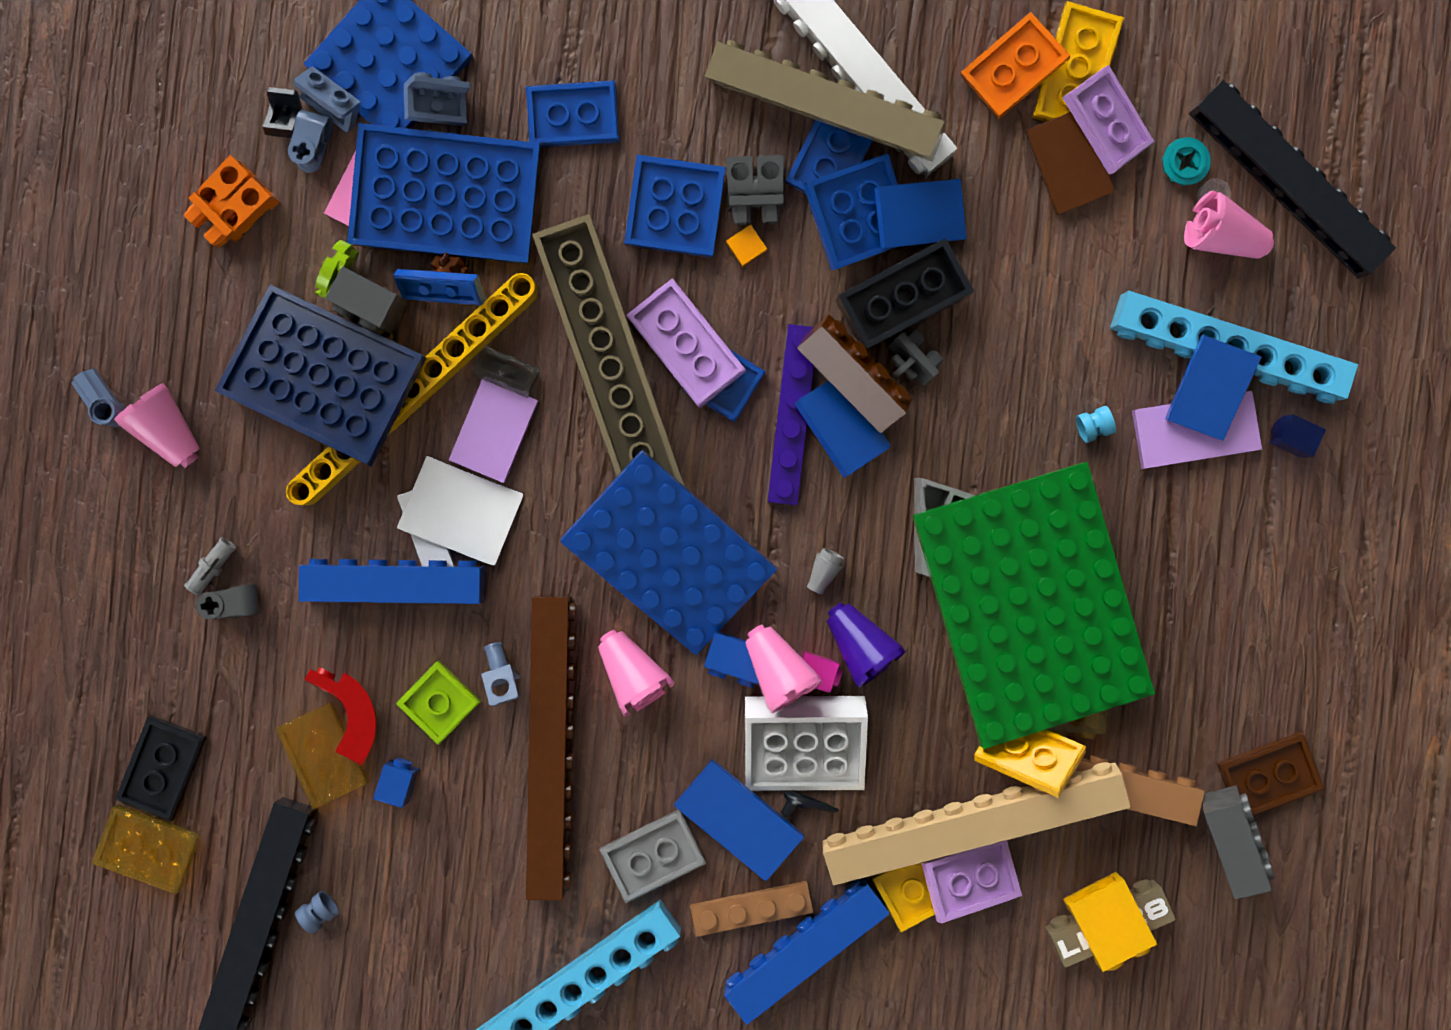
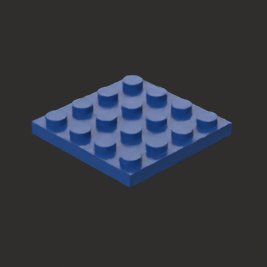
M359 0L303 64L308 69L313 66L361 101L359 114L371 125L410 129L416 121L405 120L403 84L411 76L419 72L429 73L433 78L456 77L471 61L473 56L412 0Z

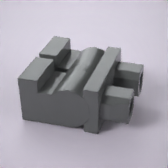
M784 155L757 156V176H753L752 156L726 157L729 210H732L736 226L751 224V209H762V224H778L780 208L783 207Z

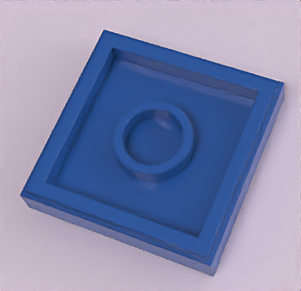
M730 350L747 372L705 405L735 423L766 371Z

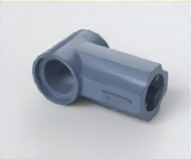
M92 368L75 376L72 385L88 407L90 419L99 425L112 428L120 427L114 418L127 407L117 401L99 372ZM111 407L112 413L107 419L106 410Z

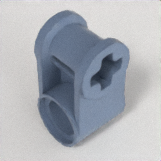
M305 110L298 112L288 147V155L300 170L312 173L321 167L327 143L332 135V118Z

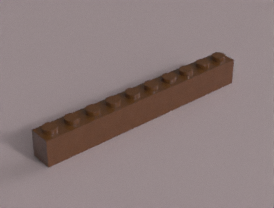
M571 596L532 597L526 900L562 901L566 891H570L571 872H566V861H571L572 844L567 842V831L572 829V813H567V801H572L573 783H568V771L573 770V753H568V741H573L574 723H569V711H574L575 704L574 693H569L570 681L575 680V663H570V651H575L576 634L571 633V621H576V603H571Z

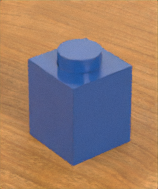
M395 758L385 763L373 799L403 808L409 802L419 768L413 767L411 761L403 758Z

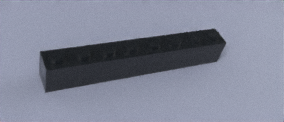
M1222 80L1189 113L1205 131L1358 279L1371 274L1396 249L1390 242V237L1370 223L1368 215L1364 211L1356 209L1347 200V195L1342 190L1334 188L1326 180L1324 172L1317 167H1313L1305 159L1303 152L1299 148L1291 146L1283 138L1282 132L1277 127L1270 125L1261 117L1260 110L1254 105L1248 104L1240 96L1239 90L1234 85Z
M285 797L273 803L198 1030H248L251 1022V1017L248 1016L250 1007H254L259 998L261 989L257 988L260 978H264L269 968L270 960H267L269 950H273L278 941L280 932L276 931L279 921H283L287 914L289 904L285 902L288 893H292L297 884L298 875L295 872L298 864H302L306 857L308 847L304 845L307 836H311L316 827L317 818H314L317 808Z

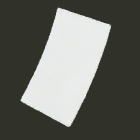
M427 456L397 528L494 566L517 513L523 494Z

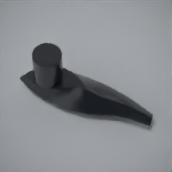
M786 792L784 797L787 799V802L781 813L791 818L797 807L837 813L839 809L805 794Z

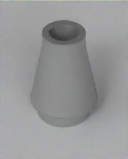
M822 548L820 553H816L807 587L818 594H823L828 585L843 568L842 562L844 558L832 550Z

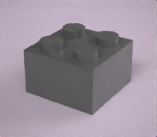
M343 266L325 298L334 304L332 310L355 322L360 317L359 324L383 336L385 331L392 335L395 334L410 303L397 294Z

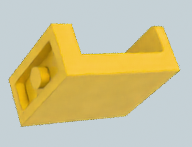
M1117 872L1063 898L1067 909L1073 915L1094 956L1095 963L1103 972L1106 970H1116L1124 964V961L1132 957L1144 956L1150 952L1151 947L1157 945L1125 880Z

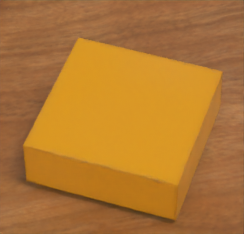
M751 224L726 240V244L742 267L767 251L766 246Z

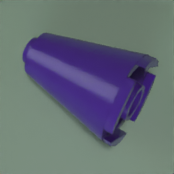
M841 602L828 612L830 618L826 622L858 688L875 679L889 668L888 666L892 663V660L896 662L906 653V650L850 603L844 606Z

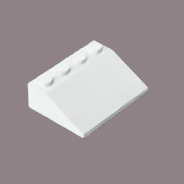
M763 696L745 697V786L751 791L864 790L868 727L865 696H800L797 698V701L775 713L769 711Z

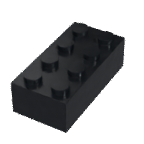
M945 238L838 295L836 303L857 342L863 344L868 351L968 298L974 290Z

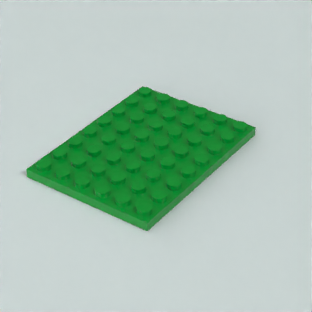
M1088 462L1078 463L912 515L981 748H990L1155 694Z

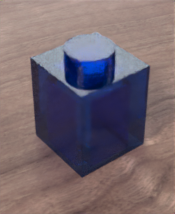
M1294 414L1282 416L1272 427L1271 434L1273 437L1270 444L1300 458L1314 457L1326 429Z

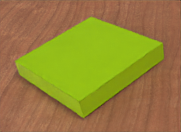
M438 660L402 696L396 705L439 745L478 706L481 700Z

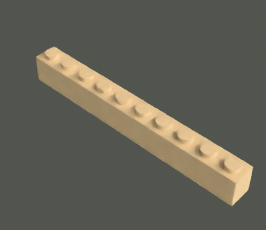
M1103 762L1096 764L1092 769L1081 772L1075 770L1059 798L1030 785L1021 788L1013 786L995 795L982 794L975 797L972 801L964 803L952 802L945 805L942 809L934 811L922 810L912 817L904 819L892 818L882 825L874 827L866 825L858 828L856 832L833 834L823 840V855L834 886L1131 808L1122 773L1116 763Z

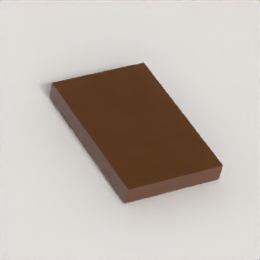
M1071 112L1025 131L1056 216L1115 192L1108 172Z
M1301 732L1217 763L1225 787L1237 785L1240 795L1246 793L1253 816L1325 790L1305 735Z

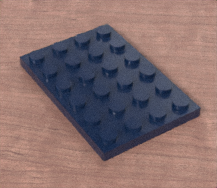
M269 285L215 391L372 467L426 357L277 287Z

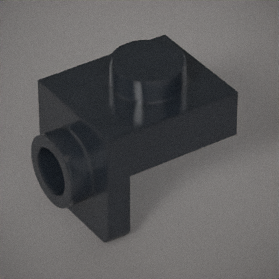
M269 87L267 96L270 106L263 124L264 133L269 136L292 138L296 116L300 110H303L299 94L296 90Z

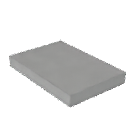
M680 810L657 819L600 848V852L625 903L706 864V860Z

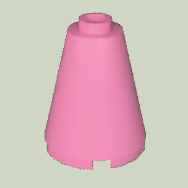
M1209 191L1192 210L1197 213L1193 222L1188 220L1185 226V244L1194 250L1259 259L1267 255L1274 246L1272 231L1221 192Z
M163 383L140 397V400L133 405L130 404L114 418L120 427L174 467L181 464L186 468L199 458L196 452L200 448L171 392Z
M760 625L747 634L749 639L745 643L766 706L771 713L789 706L797 701V698L803 694H808L823 682L820 675L771 626L765 628L763 625Z
M612 630L600 638L602 643L598 646L623 716H629L628 710L633 707L638 712L665 694L662 688L667 684L670 688L674 686L673 679L623 631L617 633L615 630Z

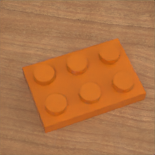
M1030 12L962 70L961 77L1000 119L1070 59V54Z

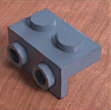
M313 66L294 78V86L301 90L300 99L323 116L332 118V122L348 133L355 128L361 101Z
M419 72L415 73L403 84L405 120L464 126L467 123L466 93L471 89L470 82L461 81V78L455 76H447L443 79L433 78L429 73Z

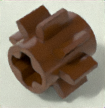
M445 252L442 258L436 256L430 264L433 268L431 271L466 274L468 271L464 261L459 256L449 255L447 252Z

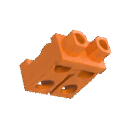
M229 155L200 186L197 193L194 192L189 197L193 204L185 212L184 217L197 228H200L209 219L214 225L204 234V237L214 247L220 248L230 239L237 242L243 236L242 234L247 232L258 218L268 209L273 210L280 201L240 160Z

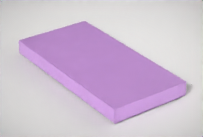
M673 278L626 315L699 408L703 407L747 372Z
M1253 391L1245 392L1223 441L1166 420L1165 417L1171 404L1132 410L1141 469L1262 450Z

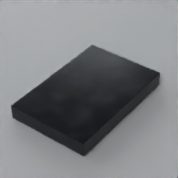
M147 716L115 800L167 821L174 820L206 736L156 716Z

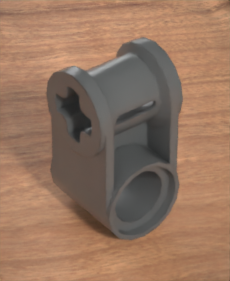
M256 584L237 586L227 590L202 594L196 602L197 612L205 619L236 618L260 614ZM218 602L219 608L211 609L210 604Z

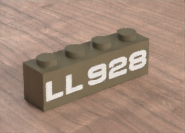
M1145 879L1133 884L1132 889H1129L1150 931L1176 921L1162 887L1154 880ZM1073 915L1057 916L1050 921L1051 924L1044 926L1056 956L1064 968L1093 956Z

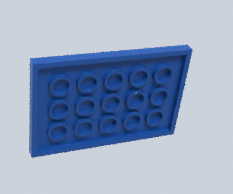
M358 123L347 243L359 247L444 255L447 252L449 255L462 258L529 265L540 143Z
M643 450L636 455L560 538V542L695 655L713 638L715 631L719 632L777 570L772 562Z

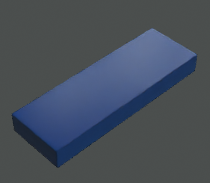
M397 269L393 275L400 295L404 300L483 305L486 300L477 274Z

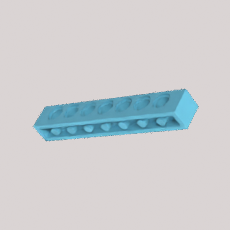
M1129 290L1120 295L1110 329L1117 331V336L1121 338L1135 340L1136 337L1145 340L1146 345L1152 348L1163 349L1167 347L1174 349L1175 355L1184 358H1192L1199 342L1198 337L1200 333L1227 344L1231 342L1235 347L1254 354L1259 351L1265 358L1263 366L1258 364L1254 372L1255 376L1260 377V382L1272 386H1277L1278 383L1288 386L1287 390L1295 394L1306 395V392L1317 395L1316 400L1328 404L1348 399L1359 365ZM1142 315L1150 317L1152 321L1150 329H1146L1142 325ZM1171 324H1175L1179 327V338H1175L1171 335ZM1286 360L1293 366L1291 375L1285 371L1284 365ZM1315 370L1321 374L1319 384L1313 378Z
M661 899L476 1030H555L558 1022L564 1018L566 1021L574 1018L581 1011L580 1007L590 1001L593 1004L603 997L606 993L605 989L612 984L619 986L630 976L629 972L636 967L642 969L654 960L653 955L663 949L666 952L673 948L679 942L678 938L680 937L681 927ZM643 932H650L655 936V940L646 943L640 939L639 935ZM624 949L630 953L631 957L627 960H621L616 956L615 952ZM601 967L605 970L606 975L596 977L592 974L591 969ZM570 984L578 985L582 992L571 994L567 990V986ZM552 1002L557 1009L555 1011H547L543 1008L542 1003ZM526 1019L530 1021L532 1027L528 1029L522 1028L518 1020Z

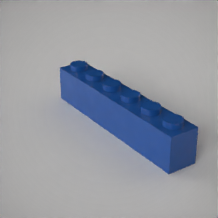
M309 559V564L299 565L298 601L480 604L485 602V567L477 566V561H458V566H447V560H429V566H417V560H399V565H387V560L372 559L369 560V565H358V559H339V565H328V559Z
M866 878L860 882L858 880L851 882L844 889L845 893L837 900L834 898L828 900L820 908L821 912L813 918L809 916L802 920L797 926L798 930L789 937L784 935L779 938L773 945L774 949L766 955L763 953L757 955L750 962V967L743 973L738 971L728 978L724 987V996L746 1025L890 914L888 907Z

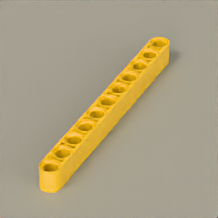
M518 273L512 276L483 305L479 306L425 356L426 360L414 382L418 383L420 392L414 398L407 396L387 437L538 297V286L529 275ZM520 283H530L531 288L528 294L524 296L517 295L516 289ZM501 302L507 303V313L503 316H496L494 312L496 305ZM485 323L486 332L482 336L475 337L473 335L475 324ZM455 343H463L464 352L462 355L453 357L451 355L452 346ZM440 363L442 366L441 374L432 378L429 374L431 365ZM328 446L289 482L286 488V496L293 504L313 505L361 461L352 457L345 459L342 452ZM328 464L331 468V475L324 480L321 477L320 470L323 465ZM303 484L309 488V495L304 500L300 498L298 493L299 488Z

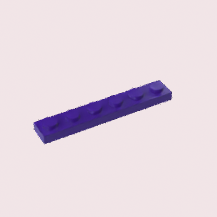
M788 324L767 502L789 505L798 504L807 422L794 403L811 392L814 365L797 347L803 337L814 327Z

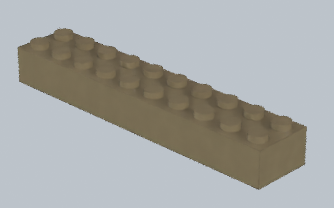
M590 214L533 233L532 236L616 476L643 450L685 487Z

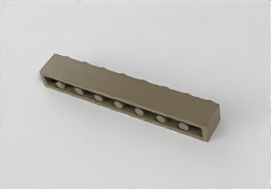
M728 40L727 44L717 41L705 77L710 82L933 162L946 128L940 114L930 110H924L923 114L913 111V105L897 99L895 103L883 100V94L867 89L865 94L855 90L856 85L839 79L838 84L827 80L828 75L811 69L810 74L799 70L800 66L789 60L783 59L782 64L772 61L770 54L760 50H755L754 54L744 51L745 46L732 40Z

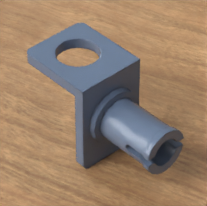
M502 642L488 644L484 647L491 671L481 675L489 705L494 707L519 697L515 680L520 678V673L510 664H507ZM508 682L509 690L505 695L496 696L493 693V687Z

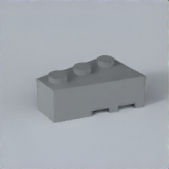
M914 478V514L975 496L924 478ZM914 524L915 572L930 577Z

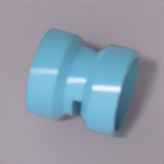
M1107 406L1095 409V412L1092 414L1083 413L1075 418L1078 432L1085 443L1095 441L1097 436L1100 435L1106 437L1116 433L1115 421Z

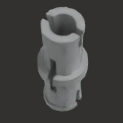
M220 537L210 553L200 559L198 562L200 566L184 584V587L191 593L200 596L213 577L219 576L223 571L221 567L232 552L236 550V546L229 540Z

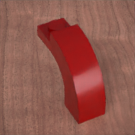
M320 667L317 672L310 669L304 681L336 697L342 703L347 713V728L334 752L362 766L370 752L376 732L375 712L367 692L354 678L345 672L337 683L333 681L335 675Z

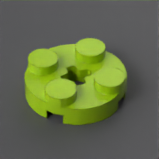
M339 240L332 249L336 250L337 253L332 258L326 257L316 281L315 287L319 290L315 294L324 299L341 267L343 266L347 269L353 267L359 256V251L355 250L353 245L343 240Z

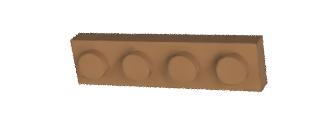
M807 881L691 904L690 906L696 937L813 913Z

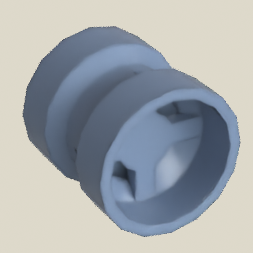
M319 891L312 897L309 904H303L295 911L297 921L310 934L316 933L322 928L323 922L326 920L330 921L339 914L335 901L324 891Z

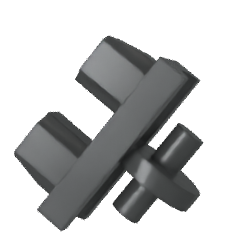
M913 329L906 334L902 332L887 346V349L894 355L891 360L898 367L893 375L895 378H898L904 373L910 381L915 378L923 387L940 372L938 368L944 360L937 351L931 350L925 356L919 350L918 346L924 342V339L917 329Z

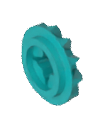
M1190 137L1179 138L1173 141L1166 148L1161 159L1164 167L1163 172L1168 175L1170 182H1176L1181 186L1194 185L1201 181L1207 175L1211 164L1210 154L1206 146L1199 140ZM1192 153L1193 155L1189 161L1192 167L1187 166L1180 171L1179 168L1182 161L1179 157L1184 158Z

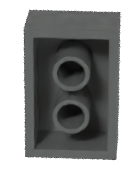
M1237 785L1205 793L1202 802L1204 814L1234 899L1272 891L1270 880L1275 879L1246 793L1240 795Z

